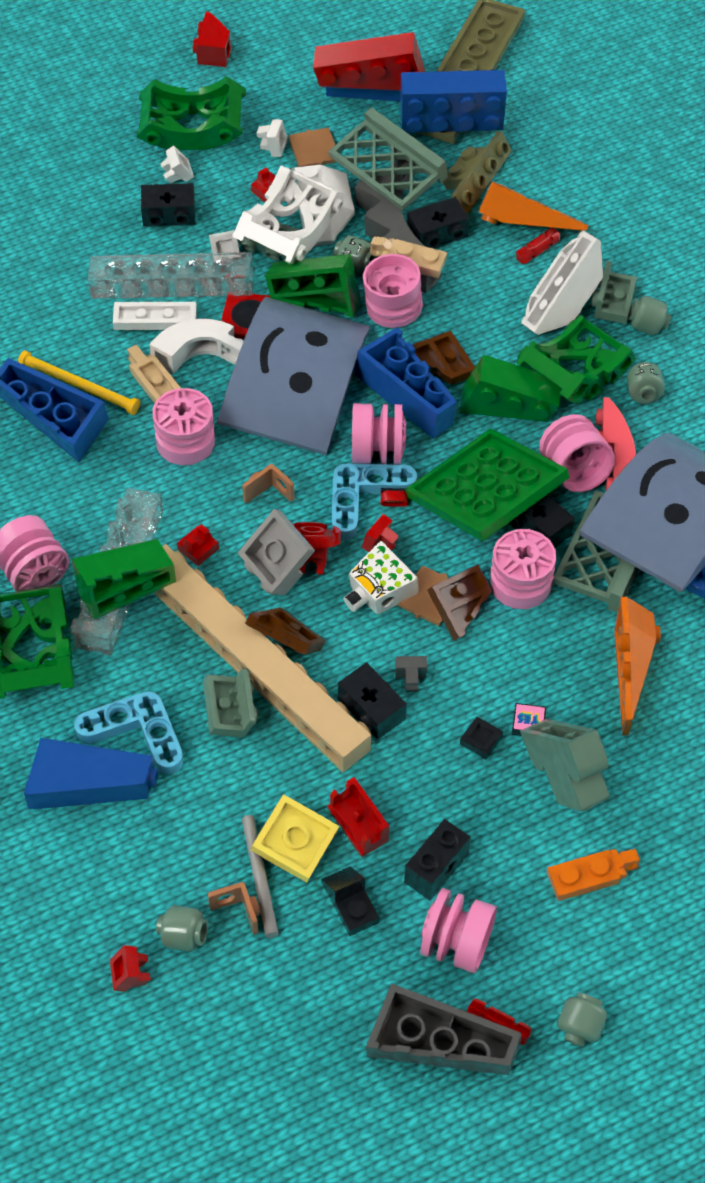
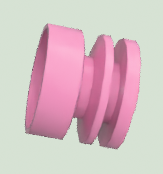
M387 254L379 256L366 266L363 274L368 316L373 322L382 327L389 328L403 327L414 322L421 314L423 307L421 274L419 266L414 260L405 255Z
M180 388L166 392L158 398L153 407V423L156 447L160 455L170 463L178 465H193L203 461L212 453L215 446L213 410L207 396L197 390Z
M353 403L352 464H371L373 452L379 451L382 464H386L387 452H394L393 464L401 465V458L406 448V420L403 415L402 404H395L394 417H388V404H383L380 417H374L372 404Z
M572 414L561 417L544 431L540 440L539 451L541 455L568 469L570 478L563 482L562 485L570 491L584 492L592 490L605 481L614 467L615 454L612 447L600 435L594 424L585 416Z
M26 515L14 519L0 529V569L4 571L6 578L11 582L15 591L54 585L64 576L70 562L68 554L61 548L60 543L54 539L51 530L43 519L38 516Z
M516 529L505 533L497 540L493 549L490 587L496 599L504 605L515 609H530L539 606L548 598L552 589L553 573L556 564V550L551 541L543 534L530 529Z
M442 888L427 913L422 930L420 954L430 958L436 944H438L436 960L443 962L449 950H455L454 966L476 974L492 932L497 914V906L476 899L469 911L465 912L463 911L464 895L458 893L452 907H450L451 891Z

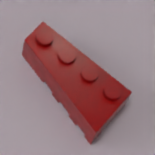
M414 32L315 46L313 69L319 87L400 90L401 72H425Z

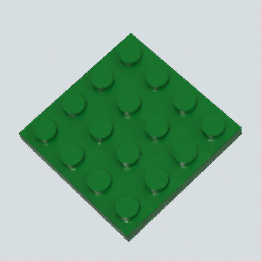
M490 428L408 486L405 491L410 500L483 542L570 477L567 468Z

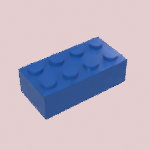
M505 71L401 72V129L406 133L503 130L507 97Z

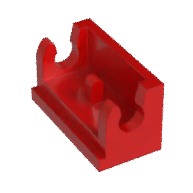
M353 777L346 782V789L341 794H338L336 790L331 792L330 804L327 805V809L357 852L363 857L389 842V824L356 778Z

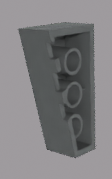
M391 983L366 1045V1051L369 1058L509 1075L521 1044L522 1033Z

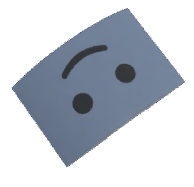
M265 297L259 305L243 341L217 424L327 455L356 367L357 352L364 347L370 326Z
M670 432L658 436L647 444L616 477L587 518L579 535L682 593L705 566V451Z

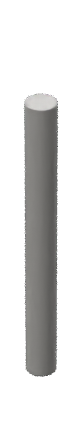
M247 815L242 818V824L266 938H274L279 933L263 857L250 851L258 837L255 818L253 815Z

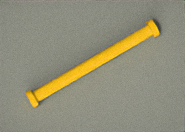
M24 350L18 358L19 363L127 410L128 414L135 415L139 410V399H129L37 359L32 356L31 352Z

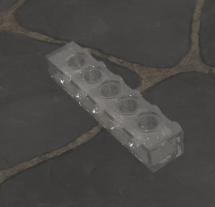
M252 252L91 256L87 281L92 299L253 295L255 270Z
M127 487L124 497L119 498L117 502L116 519L111 521L108 526L107 543L100 547L99 552L124 547L123 545L129 546L153 540L163 513L161 494ZM81 598L79 618L75 617L71 625V635L74 636L76 648L112 655L130 604L101 616L103 617L101 619L94 620Z

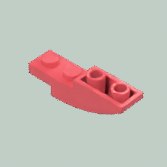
M604 397L602 409L597 408L595 425L600 426V435L605 438L615 454V464L611 471V477L606 478V492L616 477L636 456V450L625 418L610 398Z

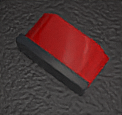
M381 488V506H408L406 488Z

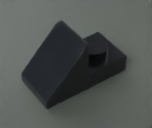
M351 866L321 879V883L349 936L379 923L380 918L365 891V879Z

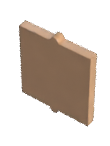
M329 127L312 131L308 129L306 132L288 135L298 167L336 163L329 156L328 152L335 146Z
M422 565L415 575L418 578L419 593L398 603L397 606L415 614V618L421 617L440 627L443 620L427 589L448 579L445 573H437Z

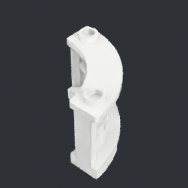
M280 166L275 179L265 194L267 201L263 205L257 203L252 209L243 211L233 237L241 241L252 239L287 256L285 260L287 263L293 264L297 260L301 262L317 243L333 215H338L344 203L342 200L343 193L292 169ZM294 179L308 184V186L302 191ZM316 189L330 195L323 206L316 205L320 202L321 195H315L309 201L307 200ZM282 202H287L289 206L285 207L281 204ZM299 209L303 218L304 229L288 232L279 231V222L274 215L289 216Z

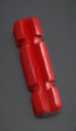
M550 228L544 234L527 243L526 246L516 251L517 261L521 264L531 261L532 258H535L550 248V246L556 244L560 240V232L555 228Z
M477 998L471 1001L467 1009L468 1013L522 1033L521 1045L528 1041L532 1031L529 1025L521 1021L519 1023L514 1022L515 1018L492 1006L487 1008V1003Z

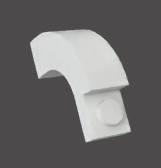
M192 319L179 322L162 331L150 343L151 356L155 355L166 370L172 374L188 359L203 354L221 357L235 365L244 340L234 337V326L213 319Z

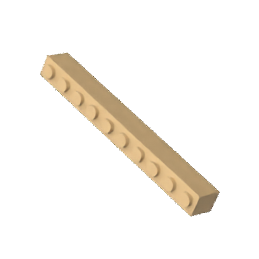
M167 544L162 546L174 564L176 582L153 592L237 673L241 669H248L254 689L343 773L371 751V732L363 722H357L352 718L346 706L339 701L335 702L320 682L315 683L309 678L303 666L298 662L293 663L279 644H273L265 634L245 624L247 619L244 612L238 606H232L219 588H213L208 584L201 571L198 569L193 570L179 551L174 552Z

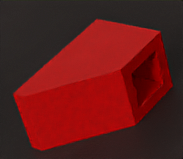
M205 12L203 22L199 21L198 38L193 40V53L197 55V64L226 67L231 52L230 31L211 12Z

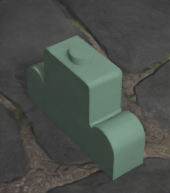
M545 719L520 731L532 763L537 770L546 771L558 804L577 811H584L610 798L601 774L602 771L609 767L608 759L596 729Z

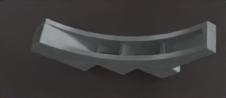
M406 159L396 160L395 168L410 167V162ZM410 174L395 175V183L410 181ZM391 175L376 176V181L380 184L391 183ZM362 180L357 183L355 188L356 205L367 211L364 217L365 234L371 238L374 236L384 237L388 240L389 238L424 246L408 227L402 210ZM405 189L395 190V195L401 199ZM442 271L439 278L421 274V291L427 293L442 278Z

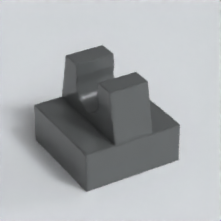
M396 656L395 679H405V692H417L418 678H426L427 656Z

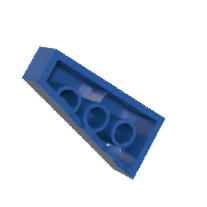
M396 327L358 350L355 376L393 407H395V404H402L403 415L430 437L434 438L453 426L457 401L439 378L432 376L429 372L430 367L428 364L417 357L415 354L416 349L410 342H405L402 338L403 333Z
M7 358L0 368V398L71 457L80 462L109 420L104 401L10 358Z

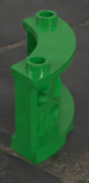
M227 76L212 85L200 87L199 91L185 92L186 88L171 86L154 79L139 94L141 112L139 130L136 137L150 145L166 149L175 146L178 150H205L224 145L243 134V128L240 127L241 100L246 96V88ZM188 114H199L201 117L208 119L198 128L186 129L175 121L185 118Z
M579 315L555 339L542 344L532 341L529 346H525L520 351L516 363L521 367L536 370L562 389L559 393L561 396L574 404H581L584 398L590 401L602 394L604 390L602 387L607 382L614 384L637 358L630 348L619 343ZM586 331L599 339L594 348H589L591 343L590 335H588L586 341H578ZM603 342L615 351L601 349ZM559 360H586L583 369L584 374L578 371L565 370L559 365ZM593 361L595 362L594 368L591 366Z
M62 583L0 594V699L6 698V692L58 683H61V689L74 687L70 636L64 637L63 629L67 628L68 618ZM50 595L36 603L31 608L26 599L30 597ZM20 599L25 613L20 617L19 611L15 607L10 606L12 616L8 619L3 618L1 615V602ZM40 620L42 628L46 623L52 625L48 630H42L36 622ZM30 627L35 636L40 640L56 643L42 649L35 657L34 662L27 661L13 652L19 639ZM2 631L8 633L4 642L2 637ZM48 657L54 658L52 660H46V658ZM5 660H6L8 663H10V665L5 666Z

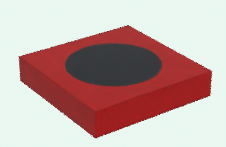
M229 290L221 321L234 326L235 338L245 339L259 305L265 297L270 298L269 295Z

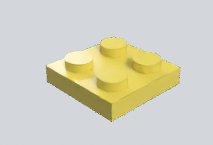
M283 794L254 841L250 851L307 883L338 831L339 825Z

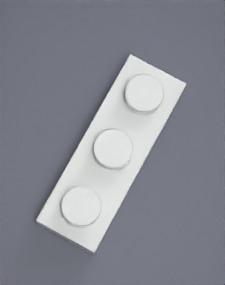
M114 302L113 328L114 330H165L179 322L196 319L197 305L196 302Z

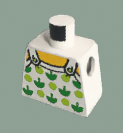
M380 541L351 570L349 578L353 591L343 599L348 608L353 612L367 604L376 614H381L398 605V603L419 593L418 578Z

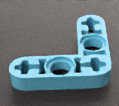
M341 464L337 466L333 473L332 531L333 527L336 526L342 531L341 540L354 538L358 531L359 493L381 494V488H407L417 481L415 469L408 465ZM371 475H379L383 480L379 483H371L367 478ZM344 476H349V487H343ZM388 476H392L391 482H388ZM401 477H407V482H401ZM348 497L354 502L349 506H342L338 503V500ZM342 516H348V528H342Z
M143 692L80 714L75 720L76 736L80 741L87 744L141 728L158 771L170 775L178 772L183 766L181 747L159 695L154 692ZM145 704H150L153 707L155 717L150 719L147 709L144 708ZM116 712L127 714V719L122 723H114L110 720L111 716ZM102 718H105L107 727L103 728V724L101 722ZM89 723L94 729L90 732L85 728V725ZM156 727H163L167 730V734L159 739L153 738L150 732ZM168 747V752L173 758V762L168 763L164 759L162 748Z

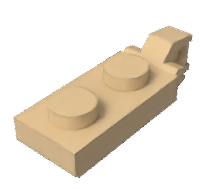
M374 236L370 244V255L377 257L387 254L405 255L413 259L419 266L420 274L439 278L447 260V252L398 239L389 238L388 240L384 237Z
M137 345L127 349L129 354L128 360L131 363L129 365L131 374L154 403L164 393L181 388L155 355L145 356Z

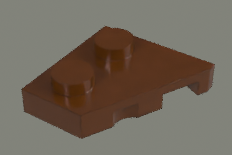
M451 330L413 344L417 357L421 361H425L430 367L429 372L449 385L467 380L475 368Z
M477 564L427 589V592L452 639L456 641L465 634L464 630L470 621L476 617L480 610V605L486 601L492 590Z
M281 607L250 613L245 622L247 626L291 647L300 654L306 655L321 651L326 642Z

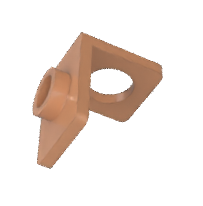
M271 463L262 471L255 472L242 485L243 501L249 503L271 486L275 487L289 501L295 499L294 483ZM279 479L283 481L287 489L282 486Z
M244 882L211 891L207 894L210 910H216L242 901L253 935L258 934L256 916L260 915L259 906L255 896L249 897ZM232 894L230 897L226 899L217 900L221 896Z

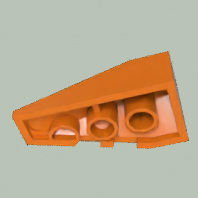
M494 181L491 182L478 211L483 214V220L495 225L497 221H500L502 223L584 231L588 228V224L560 211L553 210L538 201L528 199L523 194Z
M621 597L614 627L622 735H629L655 644H660L661 630L660 626H655L654 613L628 597Z

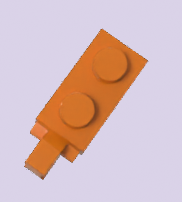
M617 849L606 850L547 867V875L557 900L562 901L619 884L621 879L627 877L626 872L638 869L640 858L636 849L623 851L619 854Z

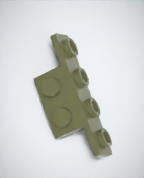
M502 131L496 132L486 147H469L463 150L459 159L449 169L448 178L443 181L446 189H455L451 198H457L466 214L471 210L512 151Z

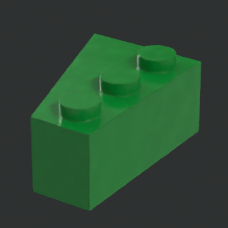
M351 254L303 259L301 262L297 260L293 264L285 261L274 262L265 274L270 298L301 307L305 305L321 308V311L325 312L332 310L346 313V316L353 318L362 305Z
M483 354L463 386L459 413L548 422L559 407L561 388L539 372Z
M158 539L72 559L78 593L94 620L176 582L174 564Z

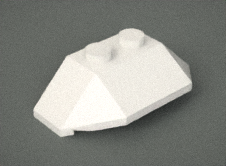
M323 165L292 168V170L343 193L342 200L344 203L338 215H333L327 228L314 246L333 244L337 239V235L346 227L355 214L347 174ZM294 179L302 191L308 186V184ZM316 189L307 200L309 201L315 195H321L320 202L316 205L323 206L330 195ZM300 213L301 222H302V227H303V229H304V222H303L302 215H301V213Z
M583 230L578 234L577 238L571 240L561 249L531 294L526 307V314L521 322L523 325L539 335L566 326L572 320H575L603 278L600 240Z

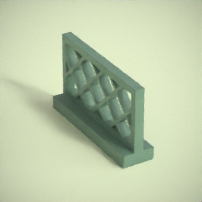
M372 107L364 113L365 120L328 151L332 159L402 211L436 181L441 184L448 178L446 161ZM365 131L373 135V140L358 141V137ZM388 146L391 148V153L376 154V147ZM373 147V154L358 155V148ZM354 148V156H342L339 154L344 149ZM406 159L410 162V167L395 168V160ZM391 160V168L376 169V161ZM373 162V169L361 170L358 168V163ZM425 173L429 176L424 181H413V174ZM410 174V182L395 183V175ZM391 175V183L380 184L376 181V176ZM410 189V193L402 200L395 195V190Z
M595 490L553 577V584L609 603L608 609L618 613L620 598L627 597L639 568L616 556L619 565L606 569L602 559L614 554L607 550L598 553L593 542L584 537L581 539V535H579L581 528L604 495V493ZM587 545L592 555L578 559L575 549ZM596 561L601 571L587 575L583 565ZM577 568L581 575V578L574 580L563 577L565 571ZM605 578L609 586L605 592L594 588L591 582Z

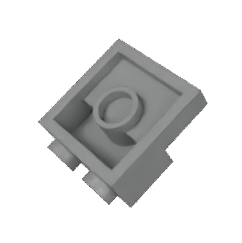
M273 509L238 554L245 561V568L261 580V587L267 593L285 596L303 575L299 569L315 550L280 510Z

